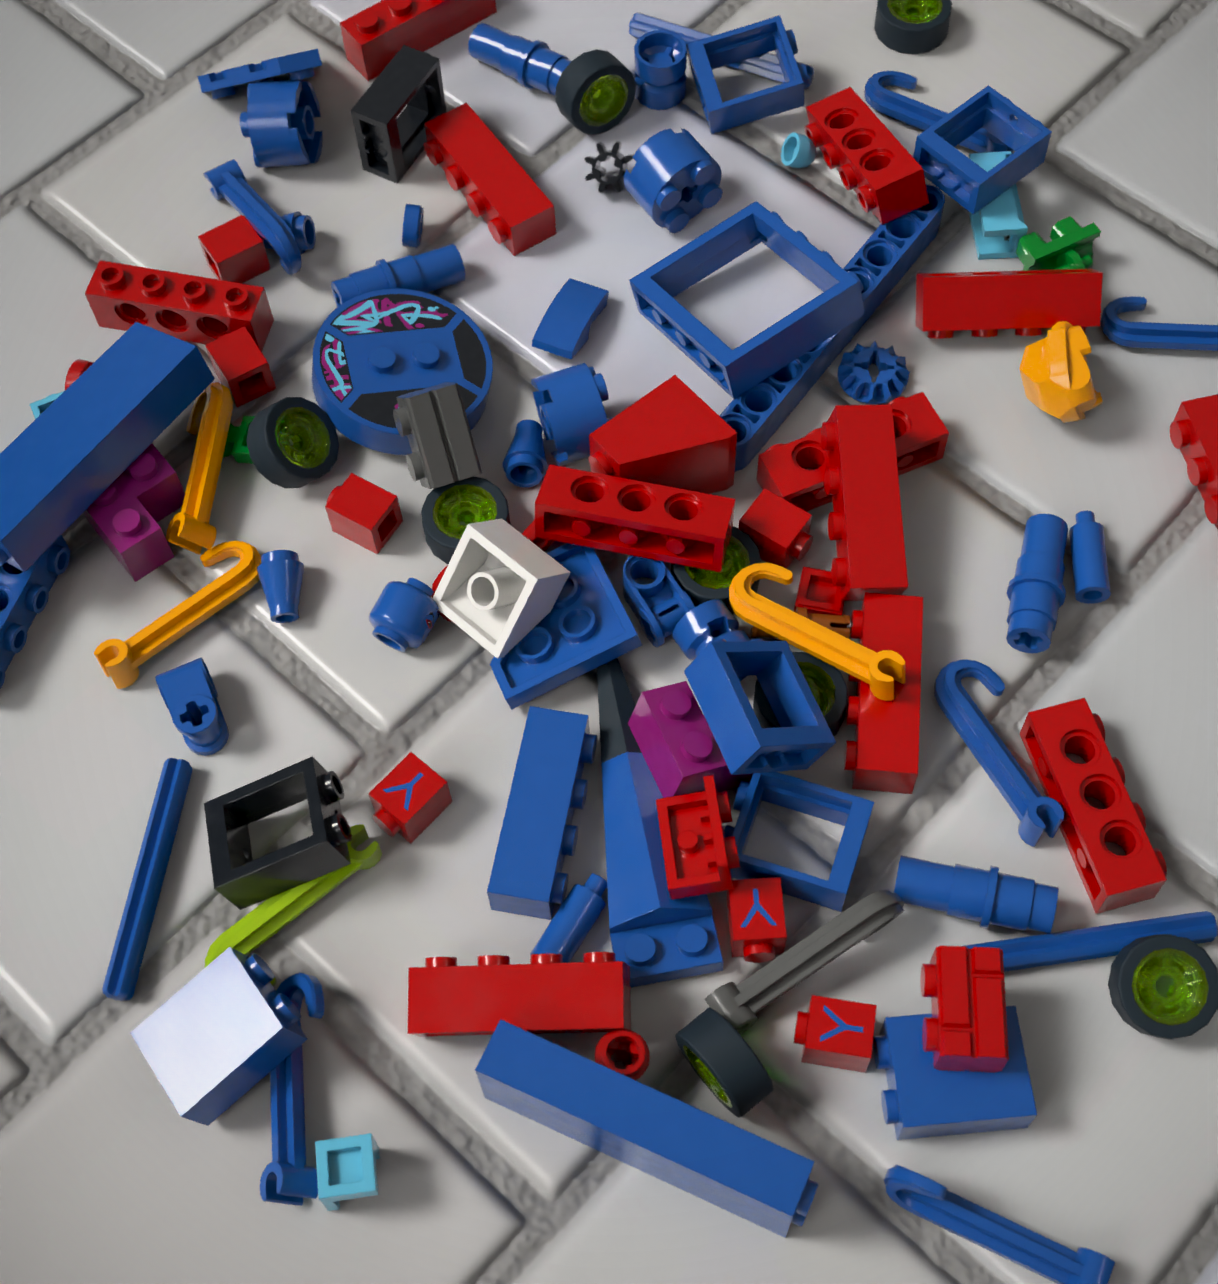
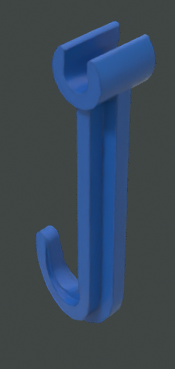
M881 71L869 78L865 85V100L872 108L925 131L948 114L884 88L894 85L915 89L917 78L898 71ZM983 127L958 144L978 153L1011 151L1013 153L1010 147Z
M232 159L205 172L203 175L212 186L210 191L217 201L225 198L240 215L246 217L257 233L267 240L280 257L279 262L282 268L289 275L299 272L302 265L301 255L291 229L247 184L238 163Z
M1121 297L1109 302L1103 309L1100 322L1102 331L1111 341L1119 345L1133 348L1218 351V325L1127 322L1118 317V314L1122 312L1144 310L1147 304V299L1144 297Z
M962 659L950 662L941 669L934 683V696L939 707L1019 818L1018 833L1021 839L1026 844L1035 847L1044 830L1050 838H1054L1064 819L1062 806L1056 800L1042 796L964 689L961 680L964 677L978 679L995 696L1003 694L1005 689L1004 683L989 666L978 661Z
M301 972L293 974L282 981L276 989L277 994L282 993L287 996L299 1012L305 996L308 1016L317 1019L323 1017L325 1011L322 985L317 977ZM299 1019L297 1024L301 1028V1021ZM300 1045L270 1072L272 1162L265 1167L260 1179V1196L263 1201L298 1206L303 1205V1197L316 1199L318 1196L317 1170L312 1166H306L303 1047Z
M894 1165L893 1168L887 1170L884 1177L886 1193L905 1210L1054 1283L1108 1284L1115 1262L1109 1257L1087 1248H1078L1077 1252L960 1197L948 1191L945 1186L905 1167Z

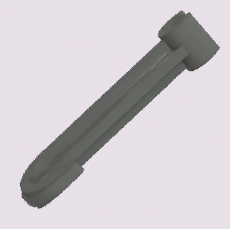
M880 890L866 896L738 985L734 982L726 983L710 993L705 998V1001L710 1008L721 1014L739 1034H742L758 1020L756 1013L905 911L903 909V900L897 893H892L889 890Z

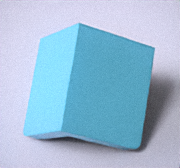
M371 1133L315 1141L318 1198L328 1211L340 1210V1201L379 1195L376 1160L380 1159V1151Z

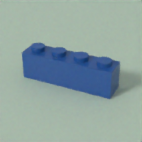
M533 706L529 707L487 889L491 910L552 920L555 903L562 904L565 900L568 873H562L565 855L573 856L575 853L578 826L572 825L575 809L583 810L588 780L581 779L585 763L593 764L597 746V735L590 734L588 715Z

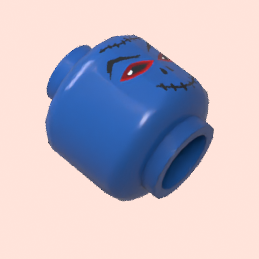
M409 578L406 583L401 581L389 582L369 613V621L375 628L372 632L373 636L383 644L401 652H405L408 647H420L425 642L440 615L437 603L431 598L434 591L428 585L415 578Z

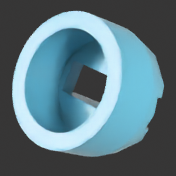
M795 132L790 133L782 146V163L793 168L809 166L815 160L817 154L813 141L805 135Z

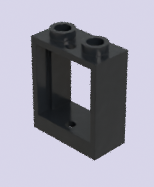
M403 45L351 109L363 170L398 184L423 152L424 143L427 142L424 123L447 112L439 58Z
M312 756L205 802L204 809L214 889L238 909L242 910L351 864L347 843L352 840V833L341 811L340 800L344 799V790L334 771L327 772ZM307 799L313 835L253 860L248 824Z

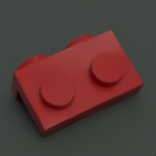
M714 775L703 776L705 791L656 799L667 885L671 900L733 889L730 869L740 868L735 836L725 837L723 823L733 822L728 792H717Z

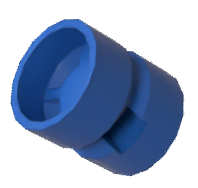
M654 30L642 35L634 46L636 98L640 104L649 109L668 110L676 107L683 101L686 95V43L681 36L666 30Z
M719 599L704 602L693 608L680 619L672 633L673 639L689 660H694L699 655L701 647L716 639H725L726 641L751 640L744 630H738L739 622L726 604ZM737 676V677H738L739 681H742V680H743L744 678H746L747 676Z

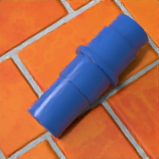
M481 23L475 27L468 42V51L472 58L501 70L503 74L518 80L520 85L526 89L537 88L550 95L556 94V85L561 73L571 62L567 56L551 50L548 44L543 41L536 40L532 42L521 36L511 35L486 23Z
M450 244L415 256L407 255L388 262L385 259L377 260L375 266L350 273L348 277L332 281L331 289L336 306L339 307L344 302L358 295L375 290L410 289L425 293L465 281L466 273L457 247L454 244Z
M1037 514L1027 520L1015 575L1009 581L1007 588L1010 605L1007 616L1008 631L1006 639L1012 648L1020 652L1040 653L1050 647L1052 633L1057 624L1058 610L1064 604L1066 591L1062 584L1065 571L1063 561L1068 525L1062 518L1052 514Z
M902 855L894 893L900 896L904 904L946 912L948 916L980 922V928L988 929L989 924L1020 931L1028 929L1048 934L1051 933L1058 900V887L1036 883L1034 879L999 873V867L990 866L989 870L960 864L952 866Z

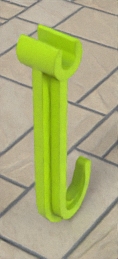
M364 824L350 827L352 840L347 845L351 864L265 900L223 932L211 944L205 958V967L228 947L249 955L359 869L365 870L374 867L382 856V851L377 841H374L362 851L356 850L358 845L369 839ZM275 977L270 981L272 986L276 984L277 979Z

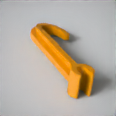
M218 382L211 383L195 399L186 431L193 435L198 434L181 512H178L172 518L166 532L168 542L200 555L202 547L211 550L216 539V527L209 524L233 411V400L229 388Z
M229 541L212 547L211 550H207L200 556L204 567H210L230 557H238L240 561L235 567L126 641L109 639L102 642L94 652L95 657L107 677L111 676L117 689L132 685L139 676L138 666L249 591L259 581L257 567L261 564V556L255 547L243 541Z
M768 562L754 563L743 568L734 576L729 587V600L732 609L738 617L782 641H787L788 644L870 684L872 694L878 699L884 701L894 700V680L901 684L905 683V661L900 654L891 650H882L876 653L755 593L751 589L752 584L759 579H769L784 585L791 584L793 582V574L782 566Z

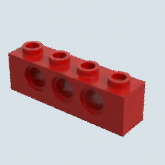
M851 87L806 107L809 124L805 126L806 136L813 141L815 148H820L828 167L831 170L834 168L838 170L845 188L848 191L853 189L857 193L859 203L865 212L871 211L883 225L929 203L923 168Z
M102 260L99 261L84 293L99 327L127 331L135 322H138L180 340L205 345L224 334L231 333L245 326L262 352L274 322L264 287Z
M924 392L907 398L898 397L889 402L887 405H892L898 476L943 459L949 431ZM817 428L809 432L805 437L790 443L775 444L758 455L756 480L762 491L765 488L806 512L833 502L832 495H826L824 487L825 469L830 467L829 450H823L821 446V428ZM804 468H812L815 470H806Z
M549 464L535 501V537L721 572L732 534L736 499Z
M1085 698L1028 712L1020 731V736L1046 797L1056 800L1062 806L1064 819L1059 828L1095 913L1099 914L1153 899L1167 880L1166 863L1159 849L1152 848L1145 832L1146 821L1140 805L1137 802H1132L1125 788L1124 769L1119 759L1112 757L1107 748L1105 728L1099 715L1096 713L1092 714ZM1065 753H1075L1081 756L1085 763H1075ZM1085 797L1097 798L1104 804L1106 809L1092 807L1088 804ZM1105 842L1118 844L1123 848L1126 855L1120 856L1110 852Z

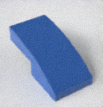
M569 278L543 316L532 339V347L572 360L588 341L590 325L607 306L609 291Z

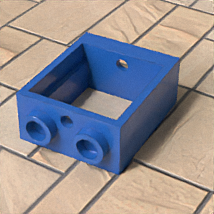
M780 15L686 44L689 68L711 134L804 106V89L810 87L808 73L804 63L797 64L794 55L798 54V48L792 29L785 31ZM775 50L786 83L722 102L712 69Z
M988 85L916 137L913 158L923 168L926 179L974 215L1044 163L1052 131ZM982 127L1015 151L988 172L955 148Z
M716 639L701 647L699 655L684 670L731 775L807 770L836 743L787 641H764L763 639L726 641L725 639ZM737 676H757L781 727H761Z
M779 772L753 773L750 782L742 780L739 785L733 805L734 810L740 811L735 827L726 825L724 829L725 837L735 836L740 868L730 869L731 876L736 879L781 877L783 894L842 912L870 821L874 801ZM762 801L845 826L828 881L744 854Z

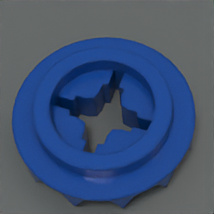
M874 341L870 347H863L857 343L852 352H844L838 366L837 376L841 388L851 398L866 404H883L896 399L903 393L908 383L910 371L906 367V358L897 356L893 346L887 349L880 348L876 341ZM871 364L878 366L879 374L875 382H872V376H870L868 370Z

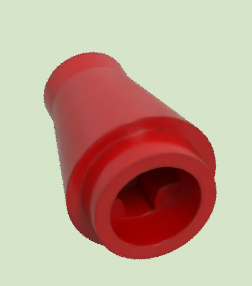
M615 1029L606 1033L599 1040L595 1049V1062L633 1080H638L649 1066L650 1051L646 1041L638 1033L629 1029ZM623 1061L627 1064L626 1069H618L615 1067L614 1062Z

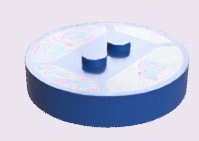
M382 289L367 292L337 307L326 318L317 333L312 360V387L318 406L328 414L334 427L344 436L361 446L394 455L412 453L407 435L401 437L395 425L393 410L399 408L396 397L446 382L458 383L470 430L475 427L485 410L493 374V360L488 342L477 324L466 313L442 298L410 289Z

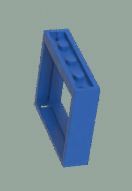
M757 201L629 280L639 313L733 399L865 315L861 294L864 288L858 276L852 271H845L835 263L827 251L818 250L809 243L807 237L801 231L795 232L784 223L780 215L774 211H768ZM762 242L821 289L823 293L732 350L673 297Z

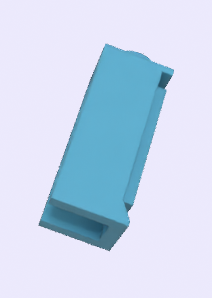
M1011 151L969 153L968 158L988 172L1012 153ZM1014 184L974 215L969 212L978 260L1018 257L1016 254L1018 242L1022 236L1027 234L1028 227L1024 224L1016 184Z

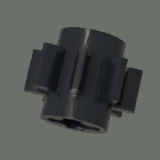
M619 141L609 151H607L602 142L596 144L599 155L597 157L587 156L584 159L585 162L592 165V173L588 174L585 179L592 180L595 178L600 182L599 193H603L610 184H613L618 193L623 191V184L620 180L624 177L626 169H628L627 162L633 159L634 154L624 156L620 153L621 142ZM612 156L615 158L614 166L620 170L619 173H614L608 178L605 176L606 169L600 165L601 162L609 160Z

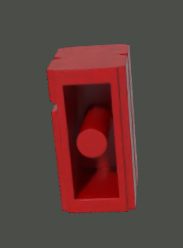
M943 945L936 947L930 964L923 963L921 967L922 997H931L932 1018L924 1017L922 1042L924 1052H933L934 1069L970 1070L971 1072L990 1073L1002 1071L1009 1060L1003 950L992 947L967 948L966 946Z

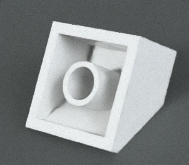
M503 519L470 523L467 525L432 599L437 603L438 610L499 659L504 657L551 612L571 572Z

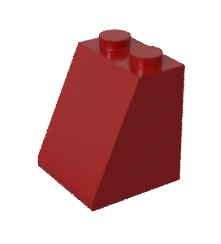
M674 375L589 434L590 456L588 459L591 472L712 494L727 490L734 485L737 432L680 378Z

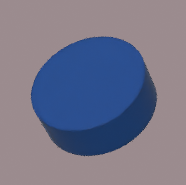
M406 204L402 229V246L418 248L421 245L424 222V208H422V205Z

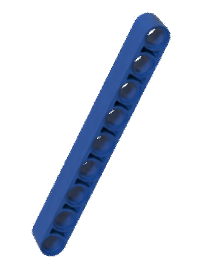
M926 184L928 204L883 225L880 224L843 268L847 272H854L863 285L864 290L861 291L865 315L733 399L719 415L737 432L735 472L749 465L937 236L941 224L945 196L936 186Z

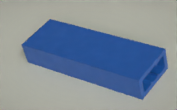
M135 322L0 453V566L6 562L25 572L210 385L215 377L197 346Z
M500 1019L475 1069L486 1099L786 1238L791 1223L800 1227L803 1226L819 1183L809 1179L814 1161Z

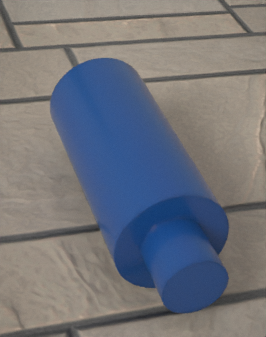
M1081 511L1075 515L1076 524L1069 530L1075 598L1081 603L1095 604L1107 600L1111 595L1104 527L1100 523L1095 522V514L1092 511Z
M592 873L584 886L575 884L530 955L545 953L562 954V963H570L606 906L601 896L607 888V881L601 876Z

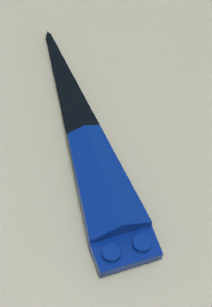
M618 658L597 667L609 929L612 951L616 953V961H623L630 966V988L723 971V958L707 894L673 900L670 898L656 799H661L663 796L628 725L635 708V703Z

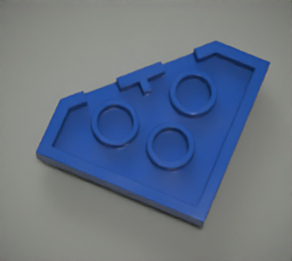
M317 48L268 59L258 64H247L197 77L202 93L211 91L212 99L236 94L234 86L241 84L274 82L273 77L289 74L290 80L294 81L316 76L314 68L322 66Z
M566 543L547 553L571 572L551 612L504 657L499 659L495 656L493 657L490 666L511 710L642 646L641 640L594 548Z

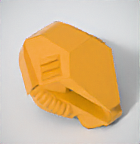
M1059 321L1052 326L1051 330H1047L1048 337L1025 347L1019 369L1026 398L1042 411L1066 423L1086 419L1085 412L1101 405L1103 401L1100 392H1097L1093 386L1086 357L1092 351L1082 327L1072 326L1067 321Z

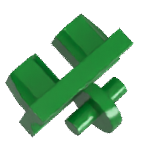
M1069 216L1059 220L1052 227L1050 233L1052 241L1046 243L1035 232L1022 236L1019 239L1016 254L1024 265L1023 270L1087 269L1093 266V241L1095 238L1100 237L1101 230L1095 223L1081 227Z

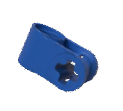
M632 555L627 558L623 566L624 599L639 620L648 640L653 646L658 648L665 643L666 637L672 635L680 619L695 608L687 593L680 588L663 561ZM645 577L654 582L643 585L636 583L635 580Z
M198 658L155 676L159 691L171 714L173 723L178 731L182 733L189 749L195 754L203 756L215 754L221 750L227 743L229 730L217 700L218 693L203 658Z

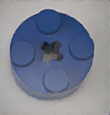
M287 80L248 84L247 111L240 114V128L245 138L250 137L256 167L299 166L317 163L322 151L323 134L322 131H315L314 118L321 117V112L311 83L303 80Z
M670 128L650 137L633 155L632 158L637 163L631 174L627 169L624 174L626 190L658 226L667 228L670 233L681 231L688 224L689 220L698 215L704 208H711L716 205L723 194V190L719 187L722 178L720 165L688 130L682 128L680 133H675Z
M586 363L531 379V384L538 390L533 392V397L545 439H554L557 451L551 452L556 465L562 466L589 458V434L613 418L607 417L602 401L609 400L608 390L602 374H596L592 366L588 367Z

